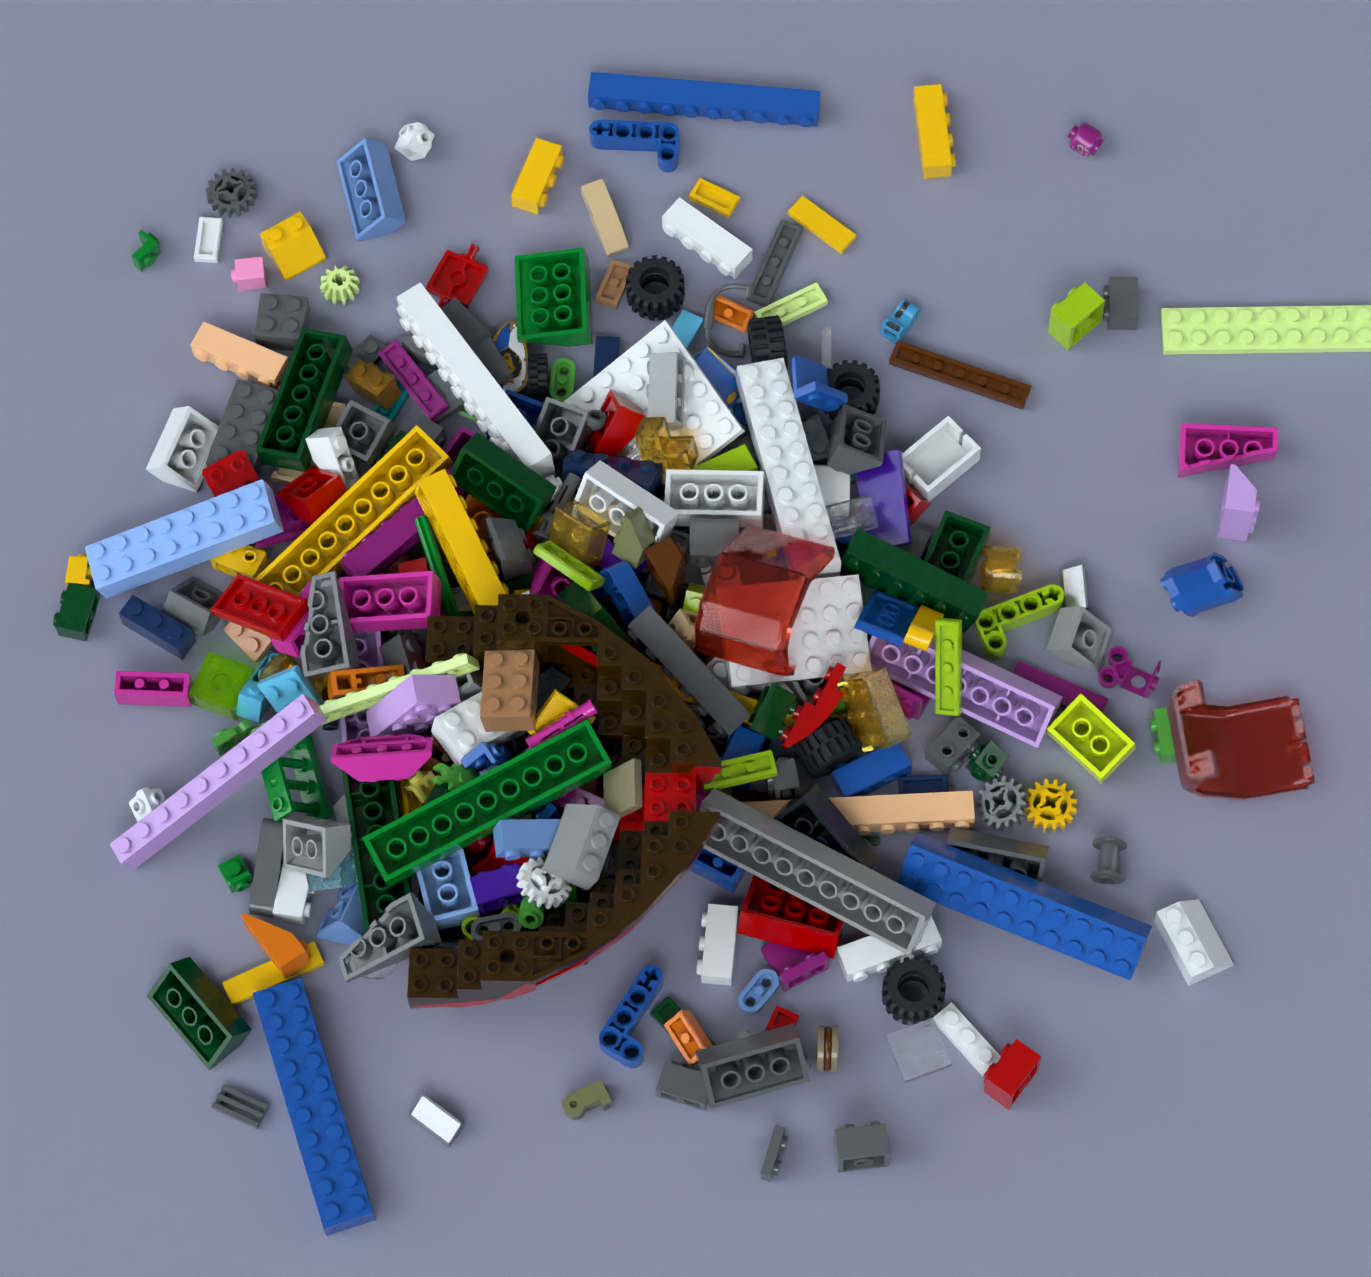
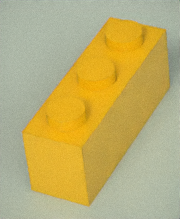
M539 138L535 139L511 194L512 207L537 215L541 207L545 208L549 198L547 193L550 188L555 186L557 180L556 172L558 168L562 169L565 162L562 145Z

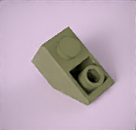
M639 506L631 513L627 512L620 522L622 528L613 540L615 546L612 554L628 562L635 569L646 560L644 550L653 546L655 542L643 509Z

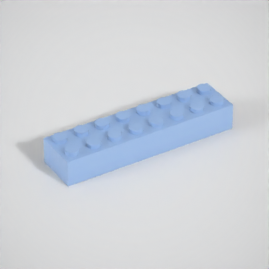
M261 479L85 547L95 588L107 599L284 532L272 488Z

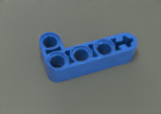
M596 120L589 127L590 142L596 149L657 152L660 170L668 173L675 171L678 167L680 134L679 128L674 123ZM626 134L627 136L620 137L619 135ZM649 135L650 137L643 138L642 136ZM673 136L672 139H666L665 137ZM666 156L672 157L671 159H664Z
M622 561L599 572L606 580L603 586L593 590V593L598 599L610 596L626 625L647 605H650L655 611L628 562ZM639 641L637 646L644 653L646 647Z
M647 965L641 970L599 1034L602 1052L628 1068H637L644 1060L642 1045L630 1036L662 989L663 973L658 966ZM653 976H655L656 981L651 980L648 984L647 977L651 979L653 978ZM638 995L645 998L640 1004H635L631 1001L633 997ZM622 1016H627L631 1021L623 1025L618 1022V1019ZM607 1037H615L617 1042L613 1045H607L604 1043V1040ZM629 1050H636L639 1053L635 1058H628L625 1054Z

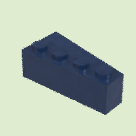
M569 450L563 460V483L568 473H573L582 480L586 471L597 462L602 461L658 498L662 491L663 464L655 463L651 460H633L629 457H613L605 453L594 454L584 452L583 450Z

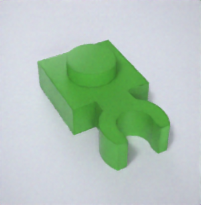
M248 719L241 721L235 728L223 729L215 735L212 743L219 755L224 754L239 744L240 739L251 735L250 732L253 730V726Z
M438 763L433 767V770L440 772L442 776L437 775L433 778L432 782L438 785L448 783L449 791L476 778V770L457 764L448 767L443 763Z

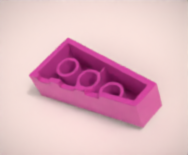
M1181 423L1178 447V478L1230 468L1231 464L1242 466L1273 460L1278 451V428Z

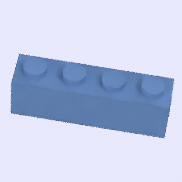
M561 819L499 820L493 828L496 858L505 857L506 860H516L520 857H529V859L537 860L538 857H547Z

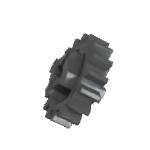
M234 168L231 169L230 173L223 169V175L221 176L215 173V181L209 180V188H206L208 204H211L212 210H218L220 216L227 212L229 218L232 217L233 213H236L238 217L241 216V210L249 212L248 205L254 206V198H257L255 182H252L251 175L245 176L244 170L235 173Z
M1003 776L1001 781L994 777L992 785L986 782L985 786L987 789L985 791L979 790L982 799L976 800V803L981 805L976 810L977 813L982 815L981 821L988 822L987 825L993 829L996 827L1000 831H1003L1005 826L1012 830L1014 822L1020 825V816L1027 817L1024 808L1030 807V804L1025 802L1030 797L1029 794L1023 792L1025 786L1018 784L1019 781L1012 778L1010 780L1006 776Z

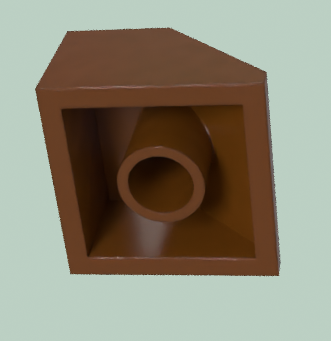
M668 537L644 550L650 575L670 608L673 609L678 602L685 579L684 567L687 565L683 558L685 553L679 543L675 544L671 537Z

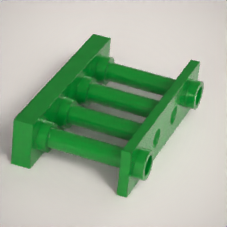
M262 725L258 726L257 728H255L254 730H252L250 733L252 734L254 731H256V730H257L258 728H260ZM309 734L288 750L290 758L279 757L261 771L274 821L279 822L293 812L306 813V816L326 820L333 816L311 735ZM283 767L293 768L296 780L286 779ZM289 789L300 791L303 803L292 801Z

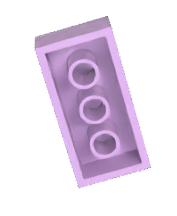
M410 675L366 712L370 736L421 735L427 732L433 725L435 717L461 703L455 675Z

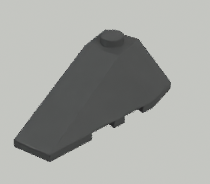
M409 893L390 903L378 921L374 920L369 925L370 929L361 938H357L338 958L345 982H350L409 959L410 948L431 949L442 943L435 919L413 893Z

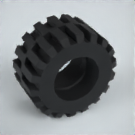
M652 255V259H648L646 256L642 258L641 263L637 260L634 263V268L630 267L628 275H626V297L629 306H632V311L634 313L639 312V316L642 318L648 316V319L653 321L654 317L664 320V316L667 315L669 318L673 316V311L678 312L680 304L683 305L685 296L684 275L679 266L676 267L672 259L668 262L667 257L664 256L661 259H658L657 255ZM651 282H661L668 287L659 294H650L643 290L644 286Z
M779 316L749 319L747 329L751 362L757 363L784 358L786 369H788L784 330Z
M843 360L841 365L837 362L833 364V369H827L829 387L839 390L846 386H854L863 392L856 399H848L847 405L869 414H875L880 398L879 378L877 375L874 376L875 371L872 368L867 369V364L863 362L859 365L858 360H853L852 363H848V360ZM841 406L837 410L824 411V413H829V418L833 421Z
M843 718L828 722L814 730L799 743L795 754L809 776L815 779L831 774L839 764L849 763L860 752L863 743L848 720Z
M914 956L913 961H910L909 957H905L902 963L898 960L894 963L893 968L889 967L886 976H884L882 985L883 1005H886L888 1014H893L894 1020L902 1019V1024L908 1025V1021L913 1022V1026H918L920 1021L926 1024L929 1022V1018L933 1019L943 1007L946 982H944L942 972H938L939 968L935 964L930 966V960L928 959L921 962L919 961L920 957ZM908 981H918L926 986L929 994L921 1001L911 1002L900 995L899 987Z

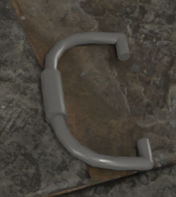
M739 283L724 284L712 293L708 304L705 305L703 322L705 338L709 346L719 354L744 357L746 344L740 343L739 351L725 350L717 346L711 337L715 309L713 304L721 292L728 289L746 290L745 298L751 299V285Z

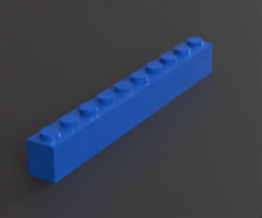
M591 72L588 105L589 108L596 110L612 109L619 112L637 111L642 114L661 113L666 116L685 115L689 118L708 117L712 120L721 118L731 119L736 122L745 120L760 124L769 122L779 125L793 124L802 127H818L820 91Z

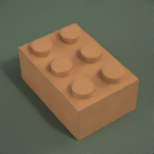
M535 649L485 651L480 719L485 732L535 730L540 669Z

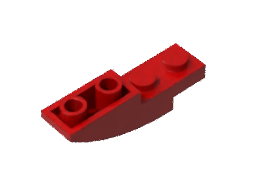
M837 663L834 668L829 666L823 677L827 681L823 689L818 687L811 700L815 702V705L805 702L803 706L798 705L791 717L795 719L792 727H786L780 738L783 741L781 748L786 750L796 745L816 730L829 717L844 694L835 688L846 666Z

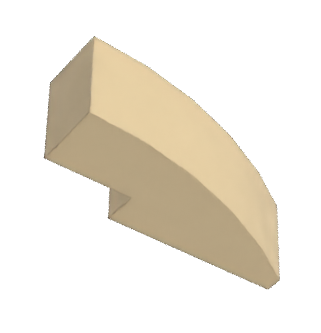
M603 179L581 186L582 198L590 213L591 222L607 257L628 250L629 246Z

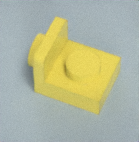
M417 770L403 787L406 791H413L423 804L435 785L432 780L436 776L432 771Z

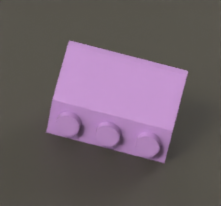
M1235 464L1230 465L1223 492L1217 538L1246 542L1248 533L1253 534L1254 524H1256L1257 514L1259 513L1260 500L1256 499L1257 489Z

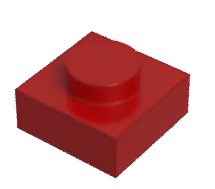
M776 1005L766 1030L794 1024L796 1027L799 1015Z

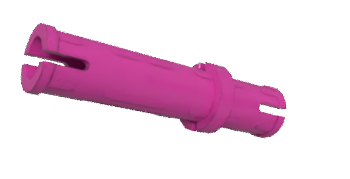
M589 699L573 711H566L565 716L525 740L530 749L598 712Z

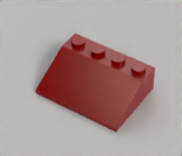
M754 875L740 912L737 933L810 953L817 952L819 954L824 951L827 957L834 959L845 922Z

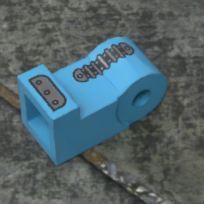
M904 298L891 316L886 318L881 324V336L894 344L897 343V340L902 342L919 317L922 308Z

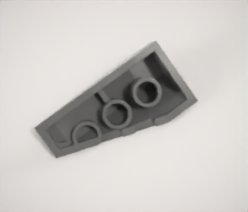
M332 571L312 576L308 599L309 613L304 626L306 633L304 645L301 646L300 652L304 677H327L330 671L359 669L357 645L337 572Z

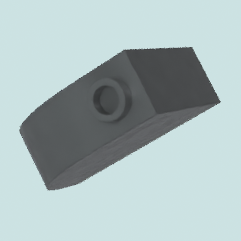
M456 297L441 308L470 348L488 337L492 338V334ZM411 332L401 339L402 347L415 362L429 369H439L436 364H430L425 356L426 351L424 348L417 347Z

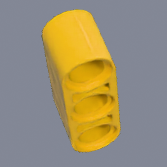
M921 605L908 629L904 643L927 652L935 637V620L943 618L944 614Z

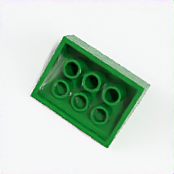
M584 247L515 256L518 342L566 347L593 344L589 258Z

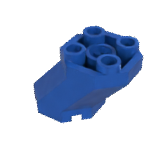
M1214 552L1206 558L1173 567L1165 572L1160 582L1163 588L1169 592L1172 598L1170 603L1175 611L1182 610L1187 616L1194 617L1200 612L1235 602L1243 597L1241 591L1244 590V586L1236 570L1232 566L1226 567L1224 563L1227 559L1223 555Z

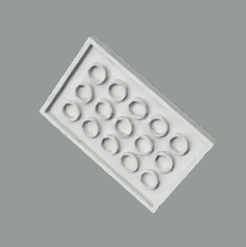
M859 574L720 588L716 590L729 688L767 684V682L780 683L823 678L829 666L834 668L837 663L846 666L843 675L872 672L867 633L854 628L863 611Z

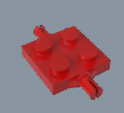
M471 244L466 254H457L450 250H446L426 285L427 292L440 298L437 304L440 308L455 297L466 309L471 305L489 273V267L478 263L474 259L480 250L477 245Z

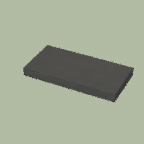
M491 337L471 348L499 385L513 377L512 372ZM438 369L426 376L450 406L449 410L434 421L436 424L464 408L465 402L462 398L457 399L451 390L452 385L449 381L444 382Z

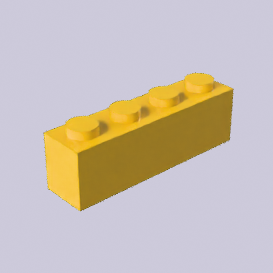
M942 84L914 86L913 101L923 179L950 177L952 167H956L955 153H950V147H953V136L947 130V127H950V114L945 113V107L948 106L947 93L942 92Z

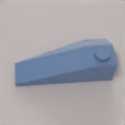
M355 865L349 874L351 881L337 893L336 896L339 898V901L333 910L328 909L315 934L316 937L351 945L357 938H361L365 934Z

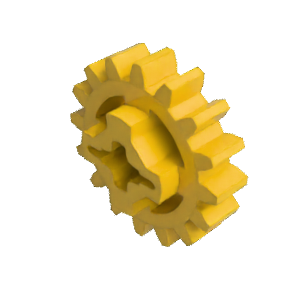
M1044 779V785L1041 786L1038 782H1035V790L1031 788L1027 790V794L1030 797L1025 802L1030 804V807L1024 808V812L1029 813L1026 818L1027 822L1035 821L1034 829L1040 825L1042 826V832L1045 833L1047 828H1051L1052 832L1056 833L1058 826L1064 830L1066 827L1065 822L1069 824L1073 822L1071 815H1076L1077 809L1074 806L1077 805V799H1071L1074 791H1066V783L1060 787L1058 786L1057 779L1053 781V784H1049V781ZM1038 797L1039 804L1034 808V800ZM1066 804V812L1062 814L1061 808Z

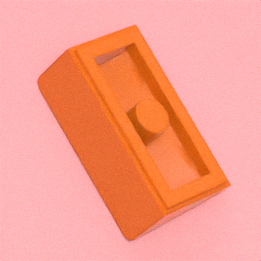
M719 294L713 304L715 306L713 319L746 333L749 319L755 318L754 312L757 310Z
M690 1010L679 1011L663 1024L689 1066L698 1063L695 1051L713 1046Z

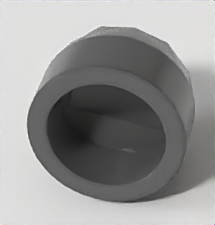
M590 410L586 418L587 426L594 431L603 428L606 414L599 410Z

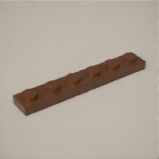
M898 340L889 360V365L1021 410L1024 409L1031 392V385Z

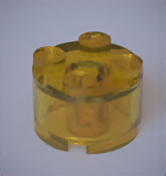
M985 545L982 557H986V560L981 564L982 590L989 594H1017L1018 584L1022 582V570L1018 569V562L1021 560V548Z

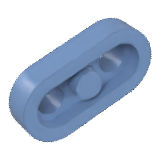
M771 969L760 970L742 990L738 997V1005L743 1013L748 1015L757 1014L777 992L779 977L775 971ZM764 981H770L771 986L764 987L762 983ZM752 999L756 1003L753 1006H748L746 1002Z

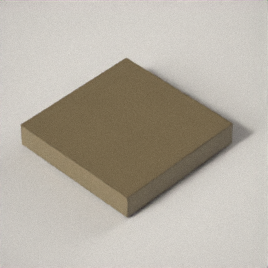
M636 758L603 774L604 808L621 815L620 818L642 808L641 760Z

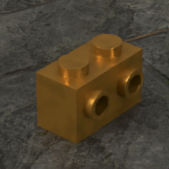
M359 359L344 376L355 393L386 411L402 395V392L395 383L397 381L396 378L387 371L385 373L381 372L372 362L367 364Z

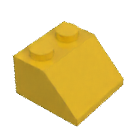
M301 212L260 233L263 248L285 281L326 260V256L312 228Z

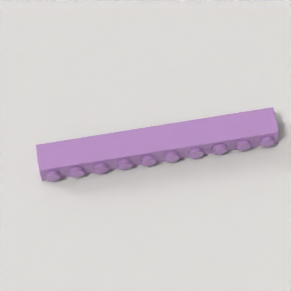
M304 694L299 696L110 843L120 863L132 869L139 867L326 722L327 718L316 701Z

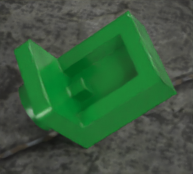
M140 230L138 234L143 245L132 255L134 266L142 272L146 267L154 264L161 252L158 245L159 240L152 233L147 234Z

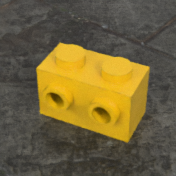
M247 545L210 559L213 568L233 577H236L239 573L255 579L266 569L269 563L266 551L263 548L256 549L255 545Z

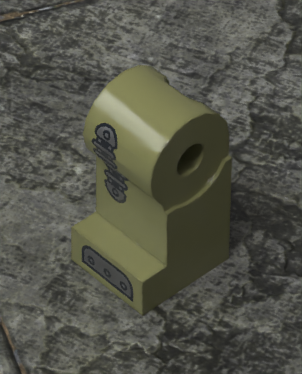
M601 1079L567 1095L562 1103L565 1115L571 1120L581 1119L586 1112L600 1105L604 1111L613 1107L612 1100Z

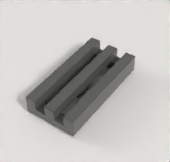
M224 1084L221 1087V1092L216 1097V1101L211 1106L212 1109L255 1129L259 1128L269 1109L268 1104ZM226 1094L234 1096L262 1110L261 1112H259L255 1109H252L244 1104H241L231 1098L226 1097ZM222 1101L257 1117L256 1121L222 1106Z

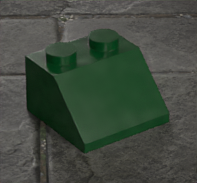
M767 682L745 727L771 740H775L776 736L780 738L786 728V724L783 722L787 714L792 715L796 708L797 702L794 701L796 695L775 683Z

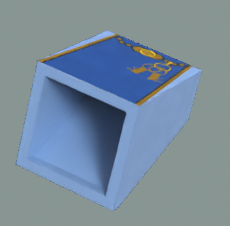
M706 347L692 355V357L733 413L732 406L736 402L738 404L741 402L736 384V371L709 347Z

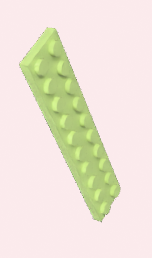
M1371 305L1161 308L1163 355L1371 352Z

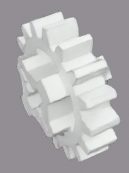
M538 857L536 861L530 858L527 863L524 862L516 876L519 880L517 887L523 888L521 895H528V902L536 901L539 908L542 904H545L547 909H550L552 905L558 908L561 903L566 901L569 896L568 894L572 890L568 886L570 882L543 871L545 862H543L541 857Z

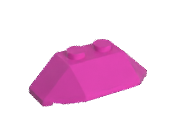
M415 734L359 737L347 740L342 744H333L331 763L359 782L409 779L432 756L433 738H425Z

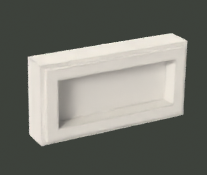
M199 217L194 252L195 262L218 263L223 218Z

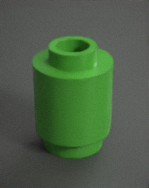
M526 896L521 901L518 920L525 928L535 929L543 923L546 907L545 904H542L540 908L537 907V902L534 900L529 903V896Z

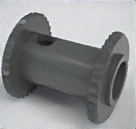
M1114 837L1095 839L1092 845L1095 849L1100 850L1098 871L1091 872V879L1101 884L1122 883L1125 881V875L1118 872L1119 851L1125 850L1127 843L1122 839Z

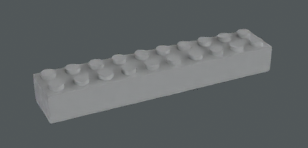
M715 788L702 801L699 811L720 812V822L704 845V849L909 956L920 943L936 902Z

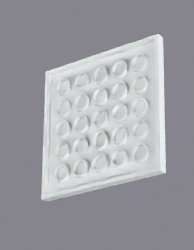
M665 320L564 401V403L587 411L600 410L609 390L612 389L640 407L645 415V410L648 408L646 386L649 384L647 362L650 361V353L678 352L684 356L683 428L654 429L647 424L645 419L642 429L637 431L635 437L615 456L629 457L640 461L651 460L655 463L663 464L662 484L666 482V469L688 470L704 463L745 431L670 324ZM589 442L587 444L585 451H589Z

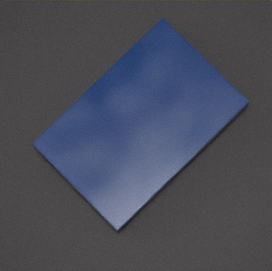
M874 590L854 628L901 646L919 607Z

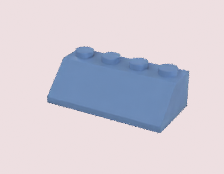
M369 138L362 139L336 161L357 241L392 234L406 223L386 143Z

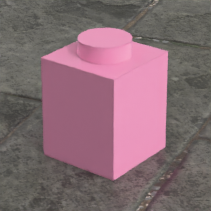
M263 257L234 260L235 268L231 269L232 283H237L239 291L267 288Z

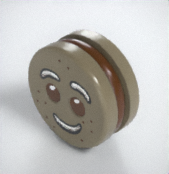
M818 1025L816 1071L823 1072L824 1069L826 1072L831 1070V1073H837L839 1026L832 1025V1028L830 1026L824 1028V1025Z

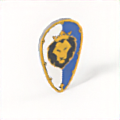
M508 321L493 338L496 347L513 374V377L500 384V387L504 392L508 389L520 393L528 381V352L526 343L518 342L517 323L515 321Z

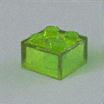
M208 652L189 692L192 705L237 721L239 718L236 715L239 693L254 673V669Z

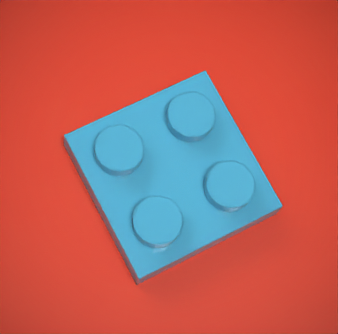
M298 665L261 679L257 685L277 713L302 694L315 700L318 706L323 705L325 702L308 678L304 677L303 671Z

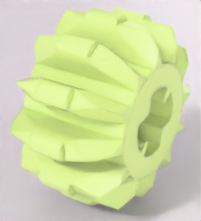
M335 265L333 271L326 269V276H321L320 279L322 283L320 289L324 293L325 299L327 301L332 299L334 305L338 301L345 305L346 299L354 301V294H359L360 280L356 276L353 269L348 271L346 265L342 269Z

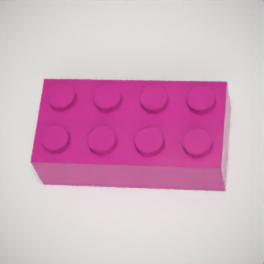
M433 571L339 577L353 633L427 628L428 616H440L442 580Z

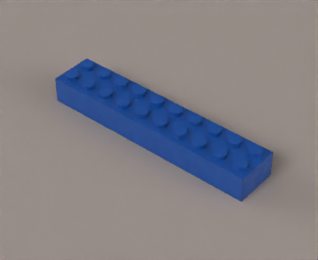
M919 833L916 834L909 846L897 883L937 904L1130 981L1152 928L1149 924Z
M302 978L254 992L255 1003L326 1236L375 1221L371 1202Z

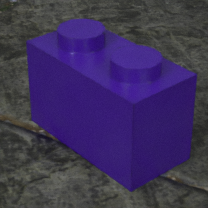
M508 863L499 869L490 872L482 871L476 874V876L470 877L476 904L481 914L520 903L524 897L528 896H522L523 888L517 887L519 880L516 876L520 870L519 863Z

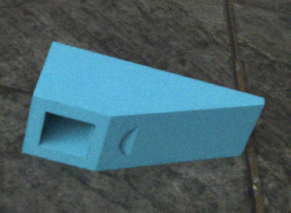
M269 650L240 691L236 715L256 723L261 721L271 704L257 685L261 679L288 669L292 658Z

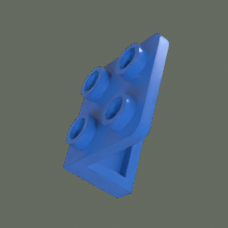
M798 355L791 358L795 400L825 412L837 410L839 406L848 403L847 393L828 386L827 369L825 366Z

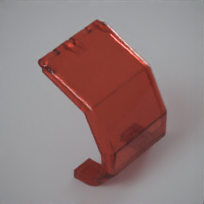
M753 525L746 526L717 557L699 603L695 621L696 651L704 655L776 675H794L796 665L788 662V645L792 628L810 583L834 558V547L769 531L768 529Z
M1200 680L1183 684L1174 691L1167 705V713L1180 783L1184 790L1199 797L1248 800L1308 789V785L1315 783L1312 765L1304 766V764L1311 762L1308 742H1300L1307 739L1303 719L1295 721L1296 718L1302 716L1298 698L1290 699L1288 696L1233 706H1217L1206 704L1203 683Z

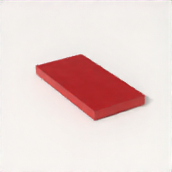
M238 573L210 611L214 616L283 642L309 607L308 599Z

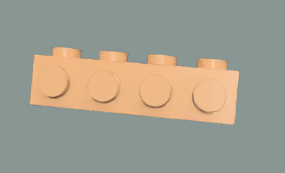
M204 321L190 344L196 359L202 362L209 361L223 371L230 370L244 380L251 379L256 381L258 385L277 389L278 382H282L289 364L288 357Z

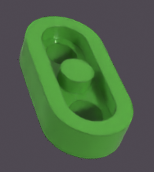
M560 358L554 362L550 380V398L564 402L574 394L576 367L572 360ZM562 371H567V372H568V374H566V375H562V374H560V373H561ZM560 392L566 393L564 396L558 395Z

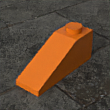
M404 665L330 671L326 677L329 700L346 697L345 695L349 692H360L367 689L369 685L388 682V679L391 677L405 676Z
M246 913L241 915L245 928L285 979L310 963L307 955L310 950L303 939L298 941L293 933Z

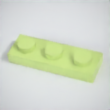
M816 282L755 311L754 316L755 318L778 315L782 325L785 326L827 306L828 300Z

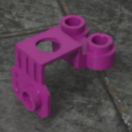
M1115 646L1110 649L1108 662L1113 667H1104L1100 670L1098 676L1099 684L1104 688H1113L1118 683L1120 688L1147 699L1150 691H1155L1160 678L1157 677V674L1161 668V661H1158L1153 674L1150 675L1132 667L1133 661L1128 659V652L1124 647ZM1119 656L1122 660L1120 662L1114 661L1113 657ZM1135 676L1143 677L1145 686L1140 689L1134 688L1131 684L1132 678ZM1110 677L1112 681L1108 683L1103 678Z

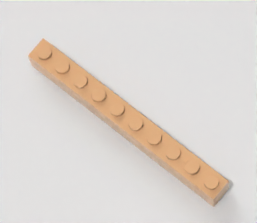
M973 791L829 798L860 836L868 835L870 832L893 834L895 831L904 830L907 833H917L924 829L940 832L950 827L968 830L970 827H974L975 822ZM791 800L742 803L773 818Z

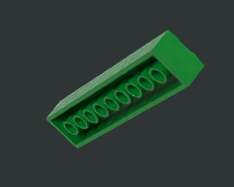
M587 719L364 836L362 839L389 888L493 833V828L499 820H518L612 770V762Z

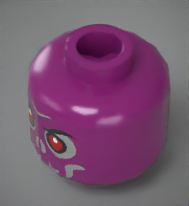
M1086 122L1081 123L1079 127L1074 125L1067 136L1071 139L1069 147L1083 157H1088L1090 154L1094 156L1103 142L1101 131Z

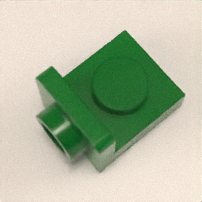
M240 854L217 865L231 893L236 891L242 892L253 883L252 875Z

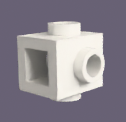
M420 122L404 125L399 132L400 137L395 145V149L410 161L425 158L432 147V140L435 134L429 131L425 124Z
M145 787L136 792V796L129 802V805L137 822H139L166 801V798L161 788L150 789Z

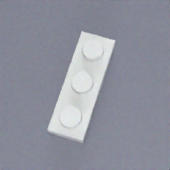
M952 1002L933 1017L932 1021L982 1076L985 1075V1072L993 1062L997 1065L1001 1056Z

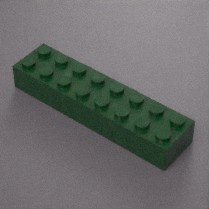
M342 770L364 930L366 933L370 929L369 925L374 920L378 921L390 903L409 893H413L411 876L388 888L362 839L364 836L401 818L396 780L359 782Z

